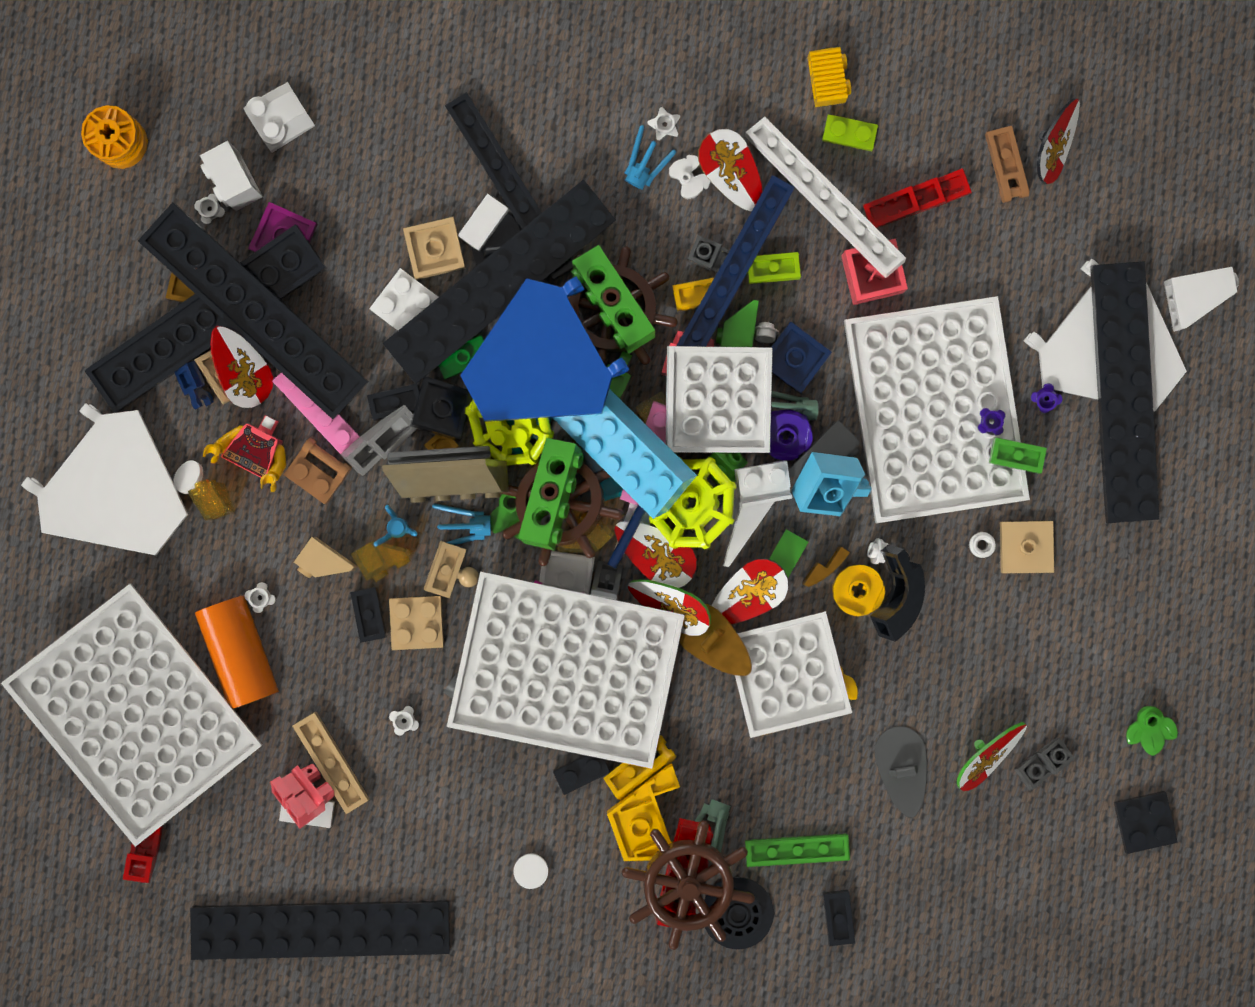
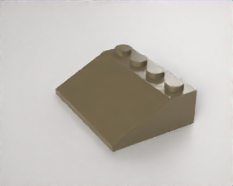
M472 459L382 465L383 472L401 498H410L411 503L426 502V497H435V501H451V496L460 495V500L476 499V494H485V498H501L502 492H509L507 461Z

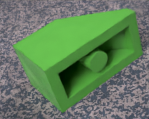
M753 300L726 320L723 324V329H717L716 343L720 344V347H752L759 301Z

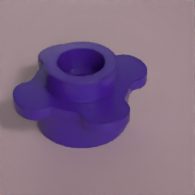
M1047 383L1044 384L1041 390L1031 394V400L1037 403L1041 412L1047 413L1061 404L1062 396L1054 391L1052 384Z
M988 408L982 409L979 413L981 423L978 425V431L982 434L992 432L995 435H1001L1004 431L1002 426L1005 413L1002 410L990 411ZM990 419H992V420L994 421L993 424H990V423H989V420H990Z

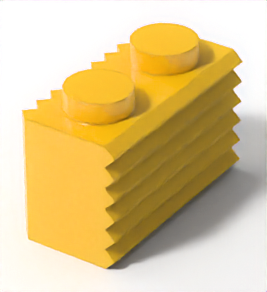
M840 47L809 51L807 59L815 107L845 103L848 95H851V83L849 79H845L844 70L847 69L846 54L841 53Z

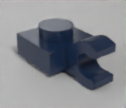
M195 361L186 363L175 373L184 396H190L191 405L195 410L203 406L200 399L204 401L205 406H209L214 402L212 395L202 389L205 382Z

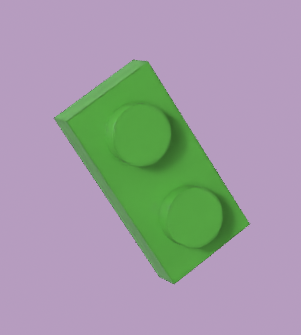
M995 437L993 439L989 464L1042 474L1047 448Z

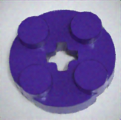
M794 410L772 411L769 454L776 459L787 461L798 458V455L809 450L813 434L808 417ZM788 430L794 435L789 436L788 440H784L783 435L780 433Z

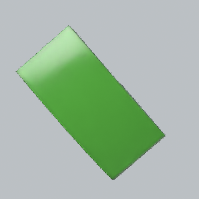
M786 529L769 560L777 562L789 578L808 541Z

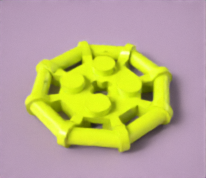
M474 400L465 409L475 441L473 442L474 446H489L491 457L495 460L507 461V466L527 463L534 465L538 463L546 438L552 439L554 437V431L551 430L549 418H538L539 425L536 423V418L514 420L515 424L512 427L507 424L506 420L485 421L487 433L483 435L479 417H483ZM532 434L539 437L534 446L529 442ZM491 439L497 446L501 445L503 447L502 451L493 446L488 440ZM521 447L524 452L523 454L511 455L512 448Z
M679 457L691 470L700 469L699 474L668 512L654 519L650 516L649 521L650 524L656 526L673 549L678 547H702L707 549L735 521L733 519L734 490L737 487L735 482H732L718 467L715 459L711 457L707 459H682ZM711 474L720 485L713 488L707 481L708 476ZM724 494L723 513L717 511L720 504L718 495ZM689 497L693 499L696 498V505L694 508H687V506L689 505ZM668 517L676 525L673 531L664 521ZM713 517L719 519V521L706 533L704 526ZM684 529L695 530L697 537H683Z

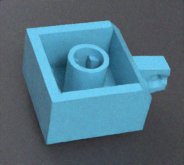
M812 452L791 492L800 512L841 516L852 497H868L872 488L868 480L864 478L865 473L858 458Z

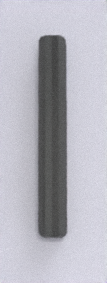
M489 446L390 452L387 459L388 465L490 459L491 452Z

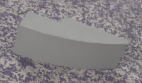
M405 405L401 406L366 431L340 455L357 473L362 476L365 475L381 458L385 460L388 453L398 448L417 429L410 426L413 414Z

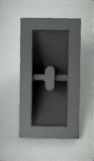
M598 561L591 595L616 600L623 565L613 568L607 564L608 562Z

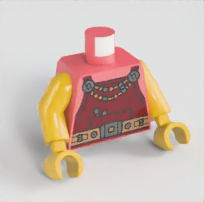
M266 415L258 428L247 423L239 425L224 434L214 444L207 445L203 452V457L208 453L214 454L211 458V463H216L219 459V454H222V458L261 477V489L264 488L265 484L271 483V492L276 491V481L280 479L286 468L285 448L282 446L283 441L272 436L279 422Z

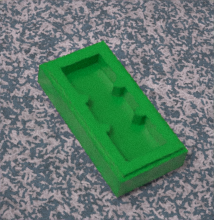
M482 336L469 340L439 365L445 380L461 374L484 342Z

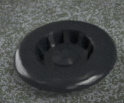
M733 877L734 889L754 894L755 901L749 904L731 900L728 909L720 917L723 918L724 922H719L726 933L724 941H718L709 926L705 927L709 936L721 946L730 949H746L759 943L768 934L773 923L774 909L770 896L761 885L748 878ZM720 881L719 883H717L715 886H720V887H721V886H722V881ZM706 895L704 900L708 907H710L718 897ZM754 905L757 906V910L753 911L752 909Z

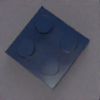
M790 322L771 347L772 374L801 394L832 352Z

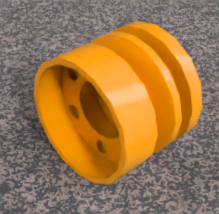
M105 105L94 109L87 115L82 124L81 136L84 146L92 155L112 168L125 169L132 167L142 160L147 151L148 139L145 129L136 119L117 106Z

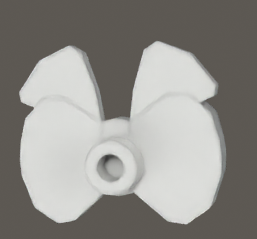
M687 155V159L677 160L669 168V176L678 179L682 184L681 196L685 199L697 197L703 191V188L708 189L710 180L705 174L694 177L692 172L699 166L698 157L695 155Z

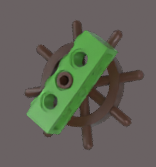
M599 245L583 255H576L572 261L573 271L571 273L573 277L577 276L584 290L576 295L569 296L568 299L579 319V308L598 311L584 321H581L604 364L607 353L627 351L629 354L634 351L639 361L643 365H647L650 363V357L642 345L655 338L653 324L675 327L678 321L675 317L656 313V301L653 290L669 280V274L663 272L647 282L639 273L628 268L631 250L627 246L621 249L617 265L611 264ZM624 281L633 285L636 289L630 292ZM641 297H643L645 303V311L636 302ZM625 317L633 321L631 325H628L624 319ZM603 322L600 337L589 331L590 328ZM612 330L615 332V334L613 335L614 339H610Z
M546 438L538 463L534 464V467L526 473L519 487L508 485L509 492L501 493L516 497V512L520 520L503 531V538L510 539L519 533L518 539L523 543L541 547L538 560L541 566H546L549 563L552 550L555 551L556 546L570 545L578 542L587 558H593L595 551L586 536L595 529L601 516L621 520L624 517L622 510L604 506V492L601 482L609 478L610 475L604 469L594 474L583 463L581 446L574 439L570 443ZM563 470L561 474H555L556 471ZM576 473L585 478L578 485H576ZM590 489L591 503L575 500V498ZM572 510L587 513L586 517L582 520L580 524L575 518ZM550 514L549 523L541 525V520ZM563 518L570 530L565 532L561 529Z

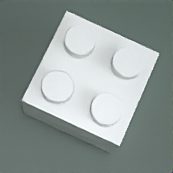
M229 141L200 155L204 162L200 166L205 176L216 185L213 191L220 202L223 201L226 207L230 206L235 211H238L263 197L240 152Z

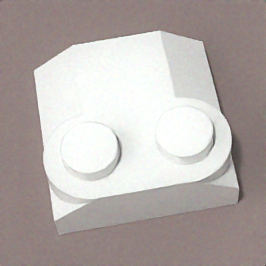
M288 82L262 97H253L244 107L250 121L272 153L315 126Z

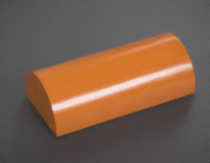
M245 595L195 612L224 697L232 709L279 692Z

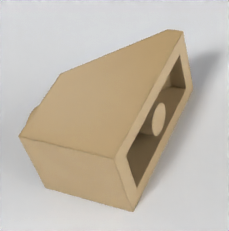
M311 537L294 561L299 566L297 570L308 578H311V576L320 577L355 571L358 567L317 537Z

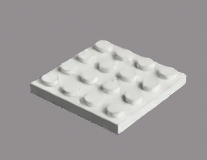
M667 346L665 444L673 452L770 453L772 348Z
M826 612L738 633L747 648L752 664V671L749 675H735L750 738L852 714Z

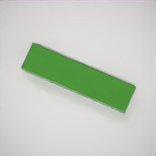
M848 833L745 840V848L748 851L746 856L747 867L850 860Z

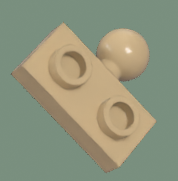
M440 541L424 590L450 598L456 579H459V582L464 587L475 586L479 579L478 572L472 567L460 569L466 549Z

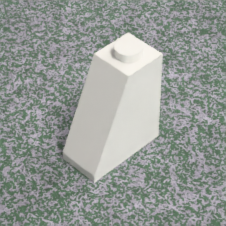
M1233 267L1175 277L1164 281L1173 331H1180L1189 327L1237 293L1238 277L1233 272Z

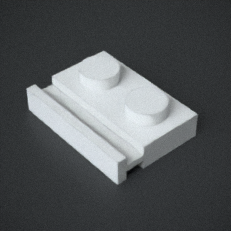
M787 461L734 469L740 507L792 499Z

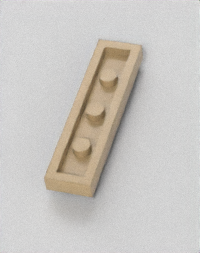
M314 712L293 725L294 730L325 781L334 790V795L345 814L367 802L369 797L318 713Z

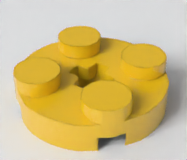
M865 565L848 566L838 573L833 582V599L838 607L847 614L853 616L868 615L877 610L884 600L885 588L879 573L871 567ZM861 583L863 584L862 589L865 590V594H859L856 598L853 596L854 591L852 587L853 585L858 586Z

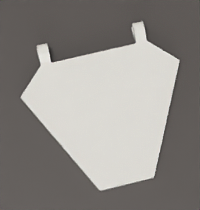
M1093 259L1086 261L1081 267V270L1090 277V266L1099 265ZM1146 283L1153 412H1155L1187 371ZM1090 286L1046 343L1035 332L1029 333L1024 342L1039 352L1042 388L1044 384L1050 383L1054 386L1055 391L1098 400L1092 289Z
M85 403L79 412L94 421L95 424L48 484L43 487L35 478L30 479L29 477L21 484L22 487L38 498L41 533L157 555L188 516V512L139 410L102 415L94 406Z

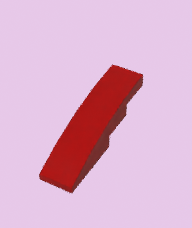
M962 168L913 187L909 186L864 204L863 207L868 220L878 228L972 194L965 171Z

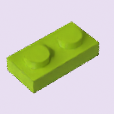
M828 114L822 141L872 152L878 125Z
M799 253L757 256L748 271L749 284L800 280Z

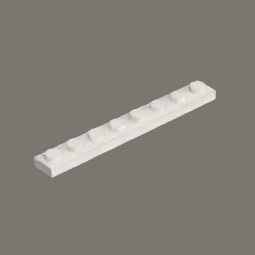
M766 117L746 131L745 137L885 278L905 262L906 257Z

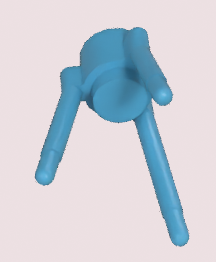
M643 125L639 127L630 162L624 173L627 175L625 181L643 190L645 185L648 187L651 185L653 179L676 154V150L673 149L649 175L650 169L645 166L656 146V141H652L641 163H636L635 165L643 136Z
M435 503L432 505L433 508L475 517L470 518V523L439 524L437 528L440 530L470 529V534H474L446 543L458 545L474 540H484V536H491L490 515H484V511H470Z
M386 505L385 509L391 516V520L387 524L388 533L375 541L374 546L377 547L393 537L401 538L406 534L417 536L418 533L409 528L406 520L398 518L397 513L389 505Z

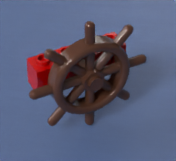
M679 818L674 841L670 844L667 843L658 829H653L650 832V836L659 851L651 858L646 870L643 871L625 867L622 870L624 878L643 881L644 895L647 905L630 915V922L636 924L653 914L656 917L657 925L672 928L668 943L669 948L672 950L678 948L682 931L698 930L709 926L718 941H724L726 933L717 920L726 912L731 900L749 904L755 901L754 894L734 889V881L730 866L748 855L747 849L740 847L724 857L715 847L711 846L713 834L710 825L704 820L696 822ZM708 860H710V861L713 863V864H712L711 866H709V867H708V862H709ZM668 863L665 875L658 874L662 867ZM718 873H721V887L704 883ZM655 884L662 885L660 897L658 898L655 894ZM701 894L718 898L708 907ZM680 897L679 903H677V902L674 901V900H676L677 898Z

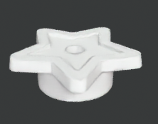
M661 107L657 117L647 122L648 125L656 129L657 140L662 139L666 135L678 136L675 125L680 115H671ZM663 122L667 123L666 127L662 125Z

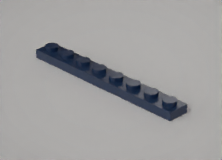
M773 175L771 176L676 346H707L793 193L794 186Z

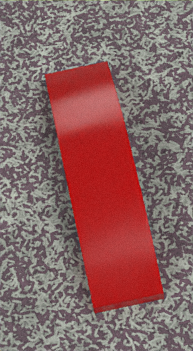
M163 825L136 847L133 844L131 845L130 853H127L123 880L150 883L158 856Z

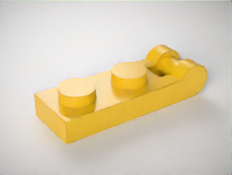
M659 735L656 748L660 756L654 760L652 769L622 763L603 778L618 800L628 795L663 766L675 760V753L672 749L667 748L666 741L662 735Z

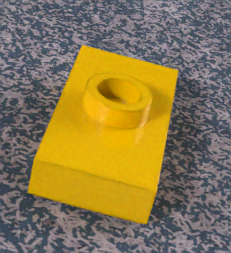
M714 278L672 285L677 312L698 308Z

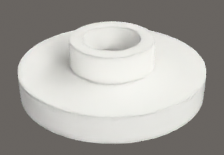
M190 460L178 468L174 476V485L177 491L188 494L199 486L203 478L202 465Z
M529 853L517 860L514 866V877L522 887L527 889L538 888L547 879L548 865L541 856Z

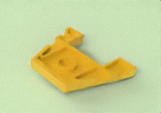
M672 763L665 766L607 810V816L624 861L651 860L659 851L650 836V832L653 829H658L668 844L673 843L670 840L655 798L657 795L680 788Z

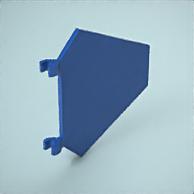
M577 276L567 281L562 287L526 278L460 375L484 421L603 413L612 378L628 372L629 368L623 358L614 361L609 367H606L568 299L569 296L576 295L584 290Z

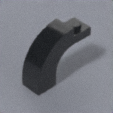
M887 545L881 550V553L892 577V588L887 601L870 617L879 637L896 642L912 627L921 611L925 596V577L921 564L910 562V556L905 549Z

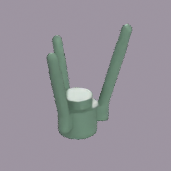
M771 391V397L795 402H771V407L794 409V411L806 415L809 420H817V400H809L808 397H797Z
M711 799L709 805L703 804L702 810L695 821H702L705 815L708 814L707 820L716 823L711 846L721 853L726 822L731 806Z

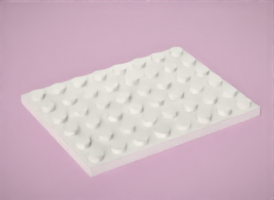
M998 296L844 320L869 485L872 488L871 499L875 523L1030 500L1025 471L989 464L991 448L995 437L1021 443ZM988 408L990 411L1002 410L1005 413L1002 426L1004 431L1001 435H995L992 432L982 434L978 431V425L981 423L979 413L982 409ZM990 419V420H989V423H990V424H993L994 421H993L992 419Z
M480 572L447 727L652 769L684 615Z
M132 584L127 585L1 683L135 847L262 746V743L236 711L231 708L227 700Z

